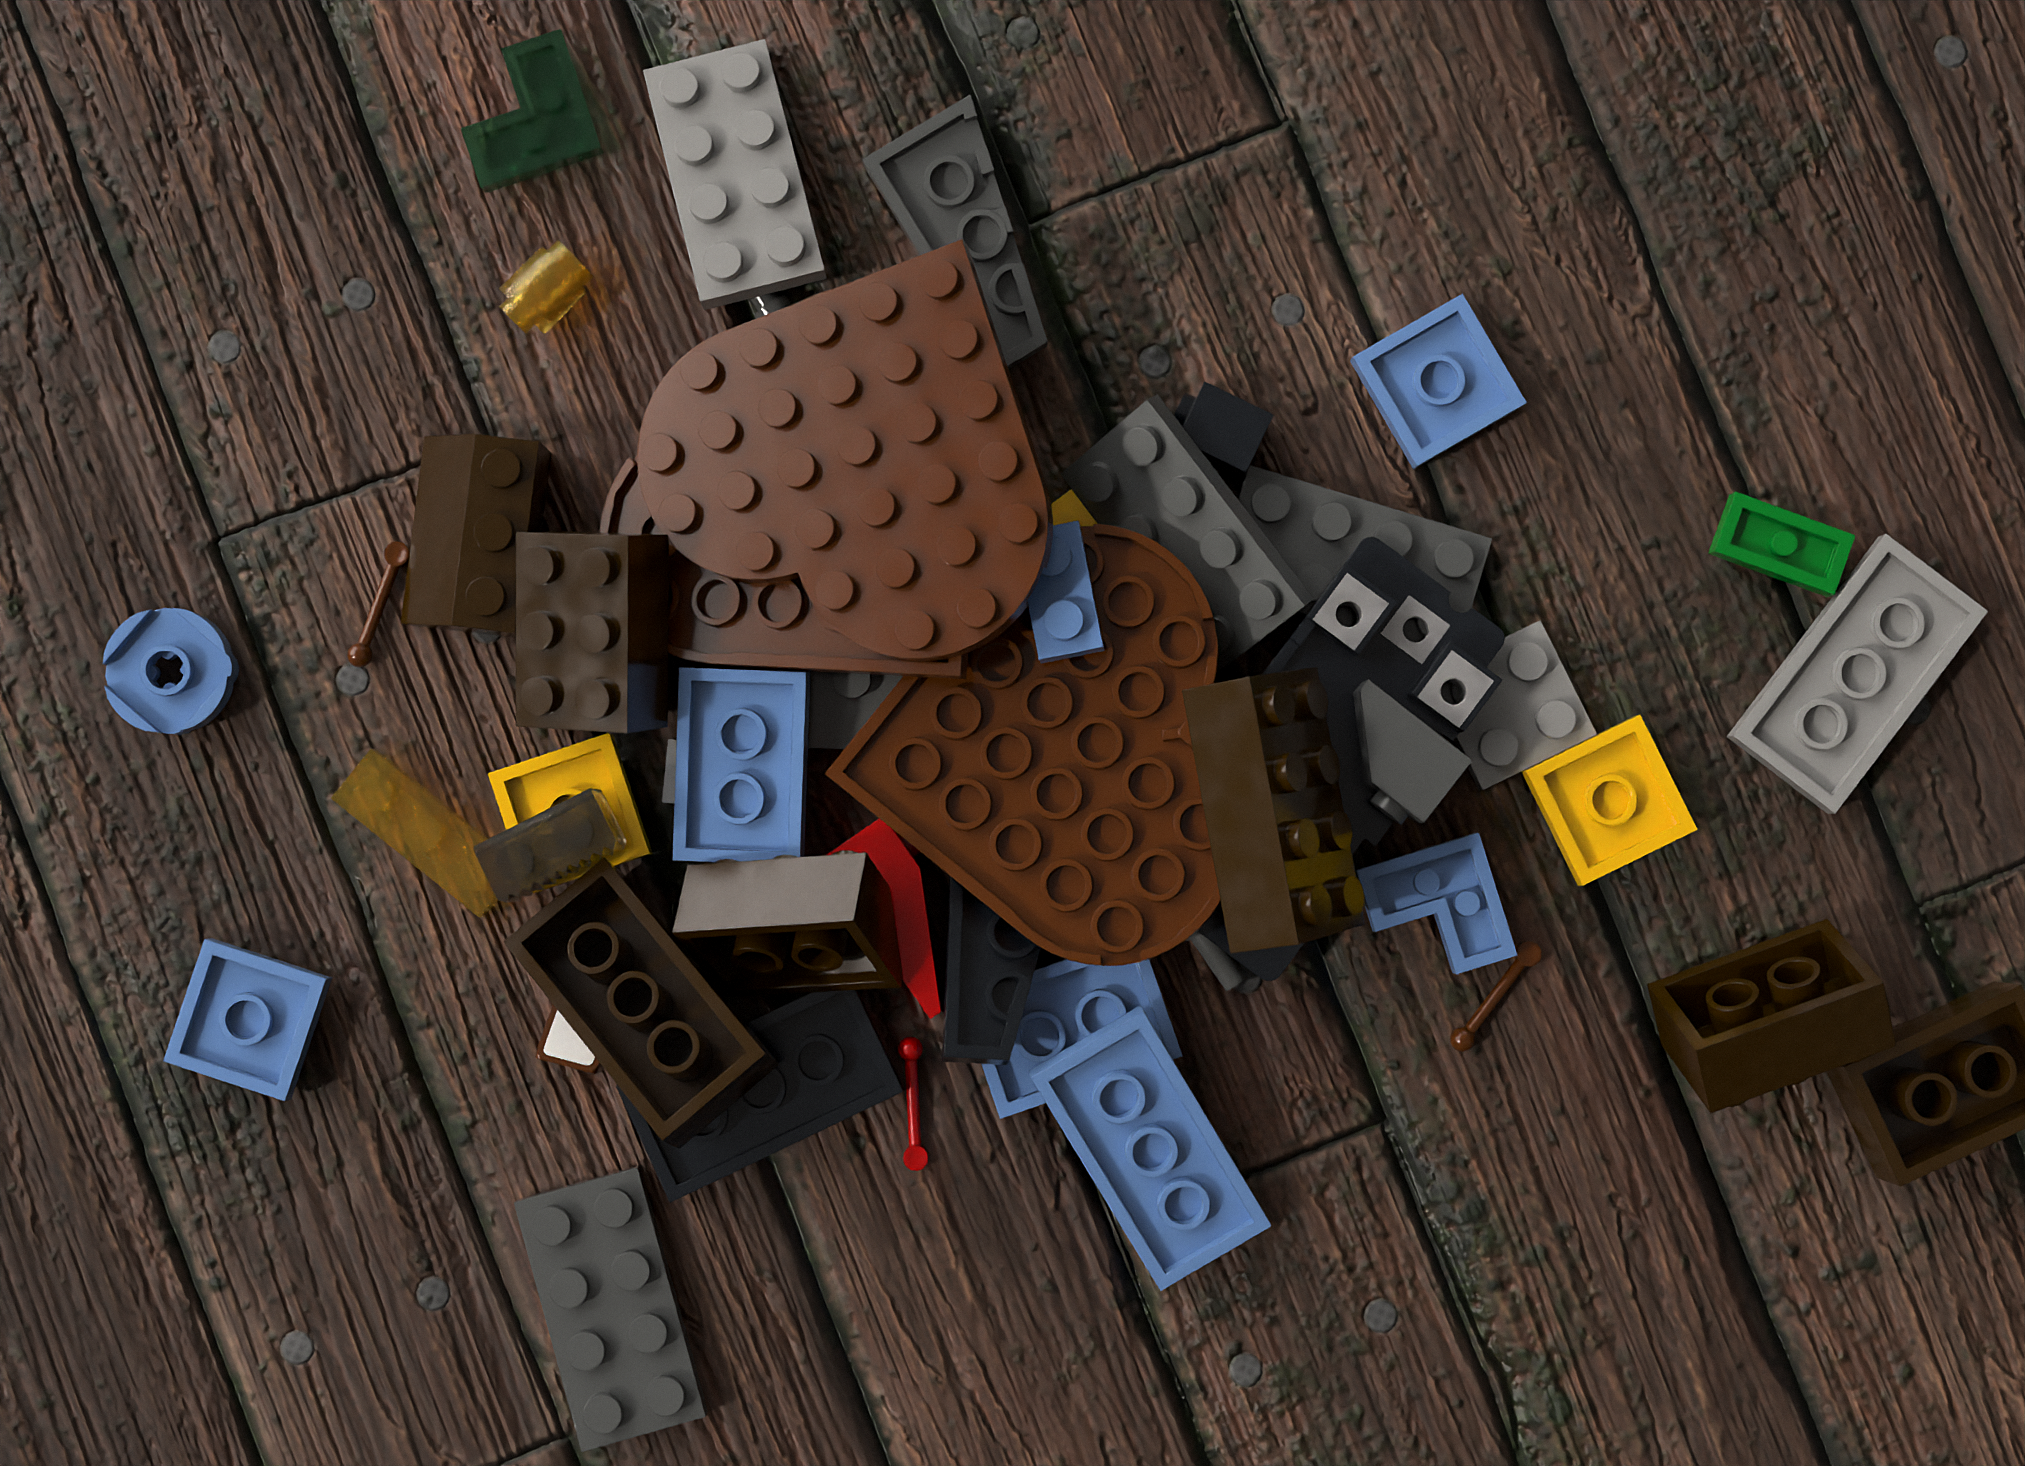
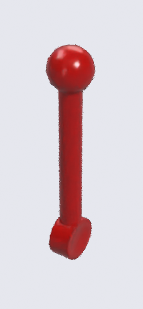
M906 1037L898 1045L899 1055L905 1060L909 1146L903 1154V1162L908 1169L918 1171L926 1166L929 1156L926 1148L921 1145L917 1060L923 1054V1045L915 1037Z

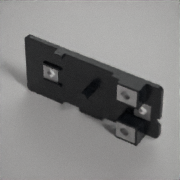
M1367 537L1357 545L1263 672V674L1311 667H1317L1319 680L1328 696V712L1326 717L1331 744L1340 761V777L1338 782L1343 809L1352 826V842L1350 845L1352 855L1364 839L1373 846H1376L1394 822L1370 802L1376 792L1364 783L1353 692L1360 683L1369 679L1436 733L1453 742L1459 733L1465 732L1503 680L1487 668L1504 644L1505 636L1503 631L1473 608L1464 613L1454 611L1449 604V595L1451 593L1449 590L1375 537ZM1345 605L1354 610L1356 622L1353 627L1342 626L1337 621L1336 610L1338 606ZM1418 618L1424 622L1427 632L1422 641L1411 642L1406 639L1403 634V625L1406 620ZM1445 681L1452 682L1459 690V698L1454 705L1445 702L1441 696V687ZM1221 903L1211 918L1198 931L1265 981H1273L1279 978L1304 944L1230 953Z

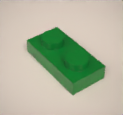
M1735 491L1728 496L1708 554L1819 595L1830 597L1835 595L1856 535Z

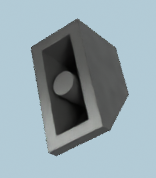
M1368 679L1360 683L1353 692L1364 783L1376 792L1370 802L1400 825H1402L1407 817L1414 823H1424L1472 760Z

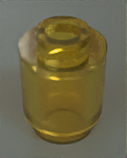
M557 240L548 250L540 247L499 288L507 297L499 308L525 334L534 326L545 334L587 293L583 287L594 276Z

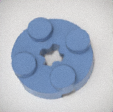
M162 608L136 613L115 630L104 650L103 664L107 665L105 677L108 686L104 685L107 699L114 710L125 721L144 731L183 735L207 725L226 706L233 691V683L239 673L237 659L232 654L230 644L222 631L209 619L186 609ZM179 656L183 662L180 669L183 674L181 681L178 684L169 682L162 688L156 682L161 674L160 669L155 665L161 657L172 661Z

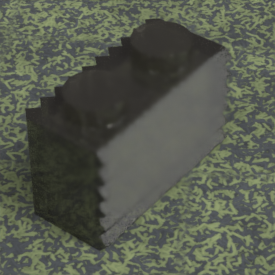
M589 788L473 846V849L497 899L509 903L521 901L522 896H532L535 890H544L545 885L555 884L557 879L567 878L568 873H578L580 867H590L591 861H600L603 855H613L614 850H624L627 840L601 789Z

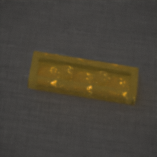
M370 749L331 797L333 801L479 918L484 917L520 873L518 864L513 858L377 749Z

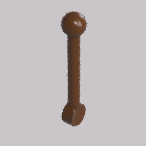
M391 542L384 550V557L388 564L358 643L353 644L347 652L348 661L355 667H365L372 660L370 645L399 568L408 565L410 549L402 542Z
M1523 941L1515 947L1517 956H1514L1515 961L1466 1025L1452 1031L1450 1042L1455 1050L1465 1052L1473 1047L1475 1043L1474 1034L1526 966L1531 967L1539 963L1542 952L1536 943Z

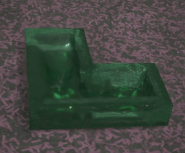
M558 29L501 48L520 108L461 128L480 188L484 193L604 154L562 30Z

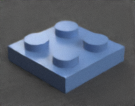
M1463 294L1356 354L1350 360L1413 470L1520 409L1527 403Z
M213 938L204 939L163 1061L282 1101L291 1100L332 977Z

